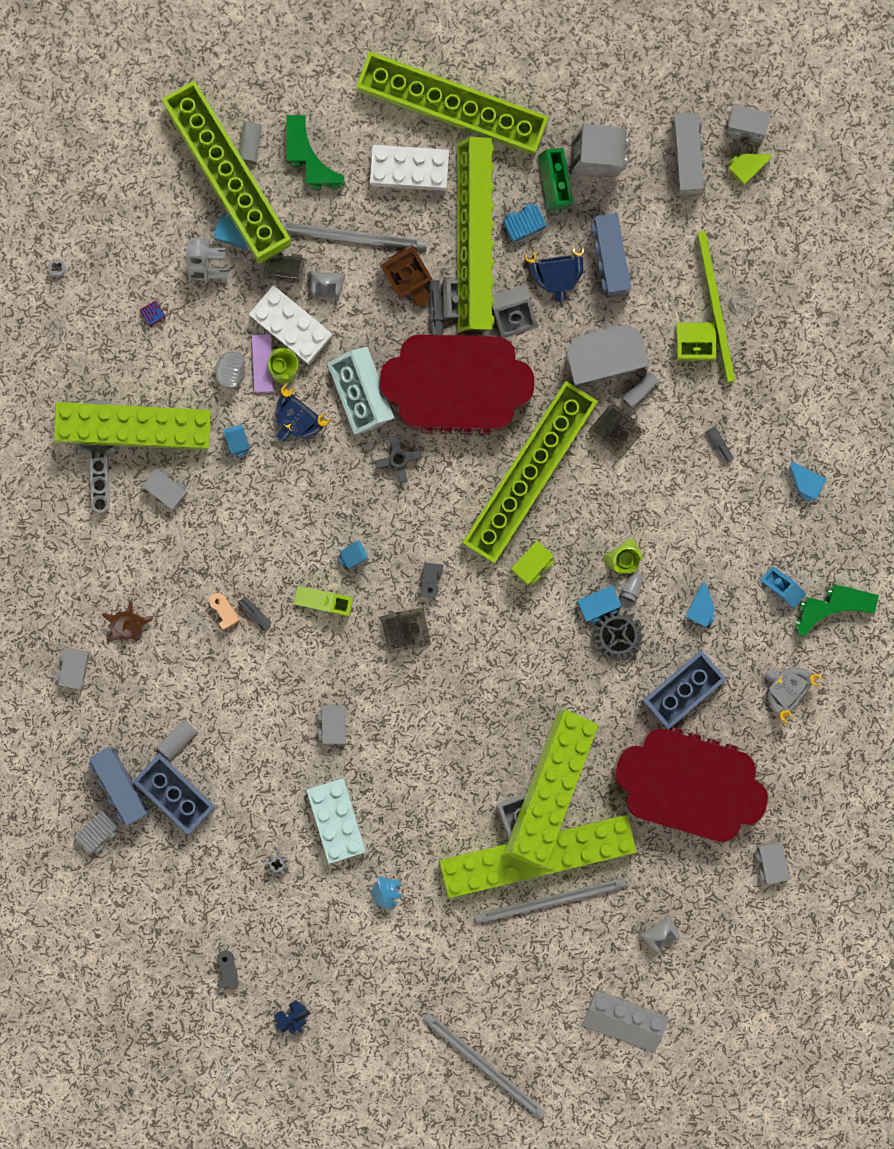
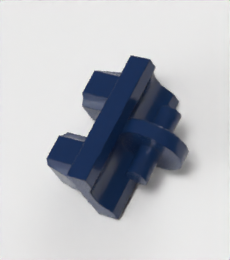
M295 1000L289 1005L293 1013L288 1017L283 1010L274 1015L277 1023L275 1026L282 1033L289 1030L291 1034L296 1031L302 1034L304 1033L302 1027L307 1024L304 1018L311 1013L308 1008Z

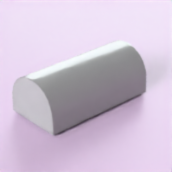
M243 122L239 154L244 162L257 163L262 130L261 124Z
M443 280L444 319H457L460 317V314H457V302L459 301L457 296L458 280Z
M648 372L622 400L634 410L659 386V379L651 372Z
M184 719L157 747L171 760L198 732Z

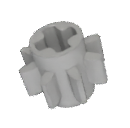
M280 852L277 857L271 854L272 860L265 862L270 865L267 872L274 871L275 877L278 872L284 875V867H289V865L285 864L288 857L282 859ZM277 859L283 864L278 870L272 865V862H276Z

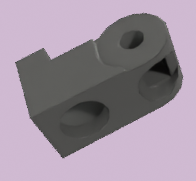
M424 563L422 593L426 598L432 599L438 595L439 590L436 585L437 572H443V564Z
M224 950L217 955V963L221 967L223 979L218 980L219 988L239 984L234 955L230 951Z

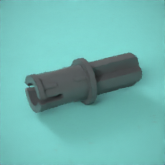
M714 426L705 432L714 446L713 449H716L725 464L732 461L734 457L726 445L727 441L723 440L717 427Z
M243 597L238 602L239 606L250 616L249 619L252 618L263 631L272 623L260 611L261 608L258 609L247 597Z

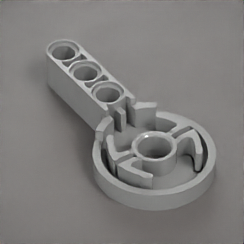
M92 400L86 402L89 404L114 405L104 400ZM74 444L90 459L91 507L95 512L104 514L110 509L109 458L122 446ZM101 461L104 463V469L97 472L95 464ZM98 481H104L105 487L101 491H97L95 488V484ZM98 500L105 501L106 506L104 509L98 510L96 508Z

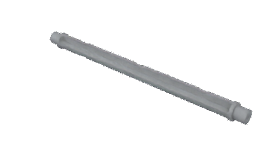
M288 222L282 223L288 234L402 249L412 244L416 251L427 249V242L420 241V239L399 238Z
M625 878L614 879L613 881L500 909L483 911L481 914L475 915L477 923H487V921L619 890V888L627 886Z
M429 1013L425 1015L423 1020L428 1023L429 1027L438 1032L530 1110L533 1115L540 1119L544 1117L546 1112L540 1105L536 1104L437 1020L436 1017Z

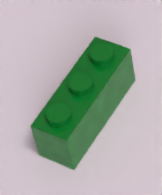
M564 148L544 150L538 155L548 211L566 209L574 204Z

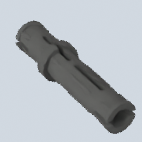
M439 280L427 282L430 304L429 322H431L432 335H443L442 321H444V316H442Z

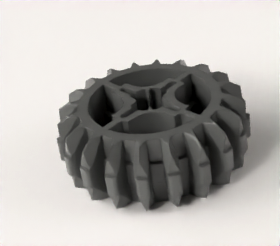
M619 609L615 616L610 611L609 618L606 614H603L602 617L605 621L598 620L597 623L601 626L593 627L594 630H598V633L592 634V637H598V640L594 641L593 644L600 643L601 646L596 650L604 649L605 651L602 653V656L605 657L609 653V660L613 659V655H616V661H620V655H623V659L627 660L626 654L629 653L633 657L634 653L631 650L634 649L638 652L640 649L636 644H643L642 641L638 640V637H644V634H638V631L642 630L643 626L637 628L636 624L640 620L637 619L633 622L634 614L627 618L628 611L626 610L623 612V616L620 615ZM615 619L625 621L620 628H613L607 624ZM629 625L632 627L634 632L633 642H631L625 635V631ZM624 627L621 634L623 639L615 640L612 644L615 637L612 631L616 630L618 632V630ZM603 629L607 630L611 635V640L607 646L602 638ZM618 642H622L629 647L624 651L611 650Z

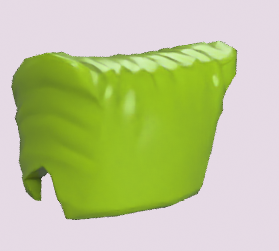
M283 347L272 350L268 358V369L273 378L279 383L294 381L299 364L296 354L291 349Z
M628 538L616 549L604 555L605 563L610 569L619 574L635 573L640 561L643 559L639 547L632 538Z

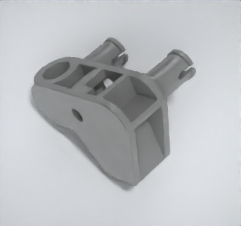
M191 238L187 243L186 251L189 282H192V280H205V283H208L210 279L227 280L228 268H211L209 266L210 259L226 260V248H210V239Z

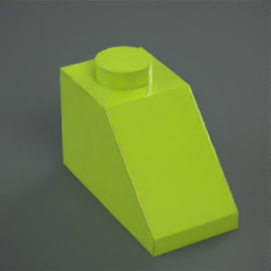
M742 154L739 158L735 156L728 163L730 165L728 171L744 186L771 160L772 156L770 154Z

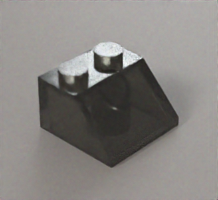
M279 252L266 260L263 273L265 279L297 283L304 282L306 258H302L303 255L291 254V256H283L284 253Z
M611 403L587 432L616 458L621 460L644 430L624 410Z
M423 608L381 616L389 654L431 645Z

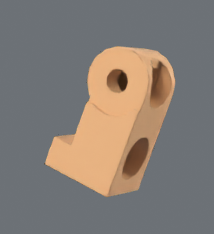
M215 593L210 597V606L217 610L223 619L219 625L224 631L240 621L223 594Z

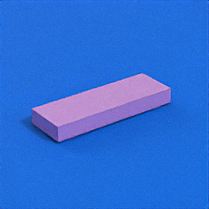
M271 334L252 335L254 392H274L273 376L268 369V358L272 352Z

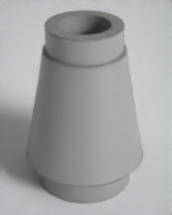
M632 573L621 590V598L629 602H635L639 598L643 579L642 575Z

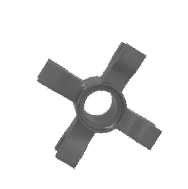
M398 436L390 437L393 453L388 458L376 460L377 469L392 465L398 470L400 483L407 482L405 466L408 461L422 459L421 451L405 453L400 449ZM395 455H403L404 462L402 464L394 463L393 458Z

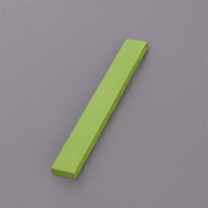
M705 231L697 233L726 383L728 384L735 381V375L707 235Z

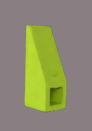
M298 586L294 605L350 617L354 598Z

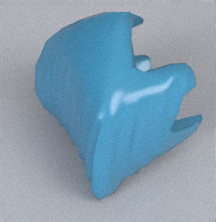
M379 876L371 892L375 903L382 908L392 910L393 906L398 904V902H393V899H400L402 897V894H399L397 887L402 886L400 880Z

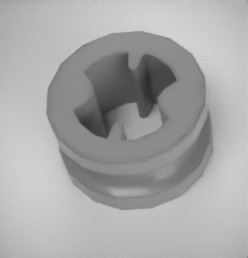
M53 259L48 265V270L51 275L60 277L66 272V265L60 259ZM54 264H61V272H53L52 269L54 268L52 266Z

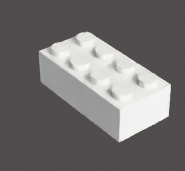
M373 145L370 186L447 191L449 150Z
M274 285L249 314L255 322L284 346L291 349L307 365H310L333 337L330 331Z

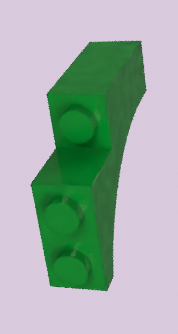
M286 115L287 164H291L292 167H302V164H306V185L310 186V189L318 190L322 189V186H329V189H341V186H345L344 175L325 166L312 150L307 137L306 115Z
M833 584L832 588L828 587L826 598L829 599L828 602L806 597L805 601L801 600L799 611L802 614L801 618L797 619L794 630H797L796 635L806 636L817 622L833 613L859 611L875 614L879 595Z

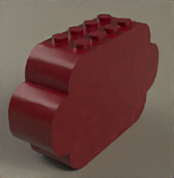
M413 335L402 344L400 357L388 360L383 365L380 373V388L384 397L388 400L389 404L399 407L400 418L407 427L421 430L423 434H433V430H439L441 434H452V431H460L461 435H471V431L479 432V435H490L491 432L502 431L511 424L514 410L525 407L531 401L534 393L535 378L531 367L523 361L516 360V352L512 343L499 336Z
M671 727L670 730H652L645 735L641 746H629L620 752L614 767V778L621 788L627 790V808L637 818L713 841L727 842L738 834L741 825L755 824L765 814L768 804L767 790L763 784L754 780L756 776L755 762L748 754L738 751V746L726 744L724 747L719 745L720 741L707 738V741L701 740V735L689 733L687 736L682 734L683 730Z

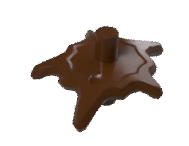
M132 601L129 602L125 611L117 612L116 615L103 613L102 616L110 622L109 629L112 630V634L107 638V641L110 642L117 639H133L138 641V635L143 632V626L152 621L153 617H141L135 614L132 609Z

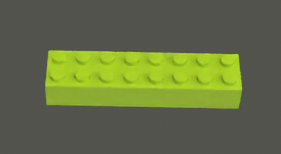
M56 402L54 443L208 450L211 410Z
M566 709L557 712L504 854L538 869L547 866L599 724Z

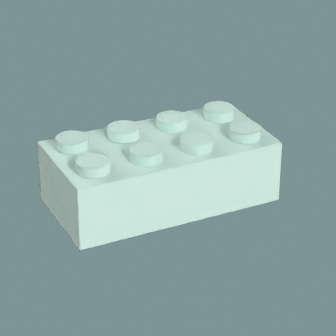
M368 347L351 350L327 363L354 435L372 430L394 419L389 402L381 392L380 379Z
M342 778L306 789L328 863L365 853L366 849L345 779Z

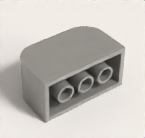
M583 124L573 136L570 175L617 177L624 171L625 167L627 168L628 156H625V150L629 146V137H626L627 130L614 126Z
M615 324L604 326V329L596 332V329L585 331L584 335L574 339L567 352V365L573 386L578 388L648 370L650 364L640 332L628 325L615 327Z

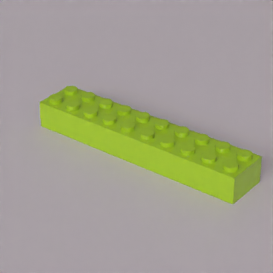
M371 51L368 53L356 85L358 92L475 135L492 138V141L536 156L549 120V116Z
M195 80L162 98L164 109L257 263L260 264L292 246L291 238Z
M468 137L457 143V296L459 297L457 314H460V317L457 318V333L480 334L492 330L494 325V316L492 315V308L494 306V297L492 296V288L494 286V278L492 277V269L494 267V259L492 258V250L494 248V240L492 239V231L494 229V221L492 220V212L494 210V202L492 201V193L494 191V183L492 182L494 145L492 144V138Z
M564 382L462 542L463 545L493 564L496 563L598 403L597 400L569 382Z
M625 814L560 830L547 866L538 869L504 854L508 843L440 859L448 897L452 898L637 852L628 815Z

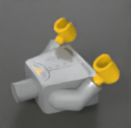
M770 667L764 674V677L772 683L767 689V698L771 709L781 717L784 724H788L785 718L791 716L794 719L790 712L812 684L820 687L816 683L817 679L824 680V678L804 668L790 667L783 669L778 674Z

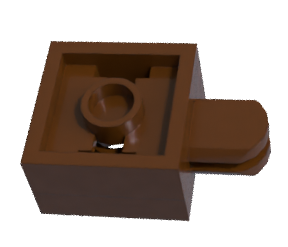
M412 244L378 263L398 298L408 294L411 301L417 306L425 305L428 302L429 293L424 284L432 280V277Z

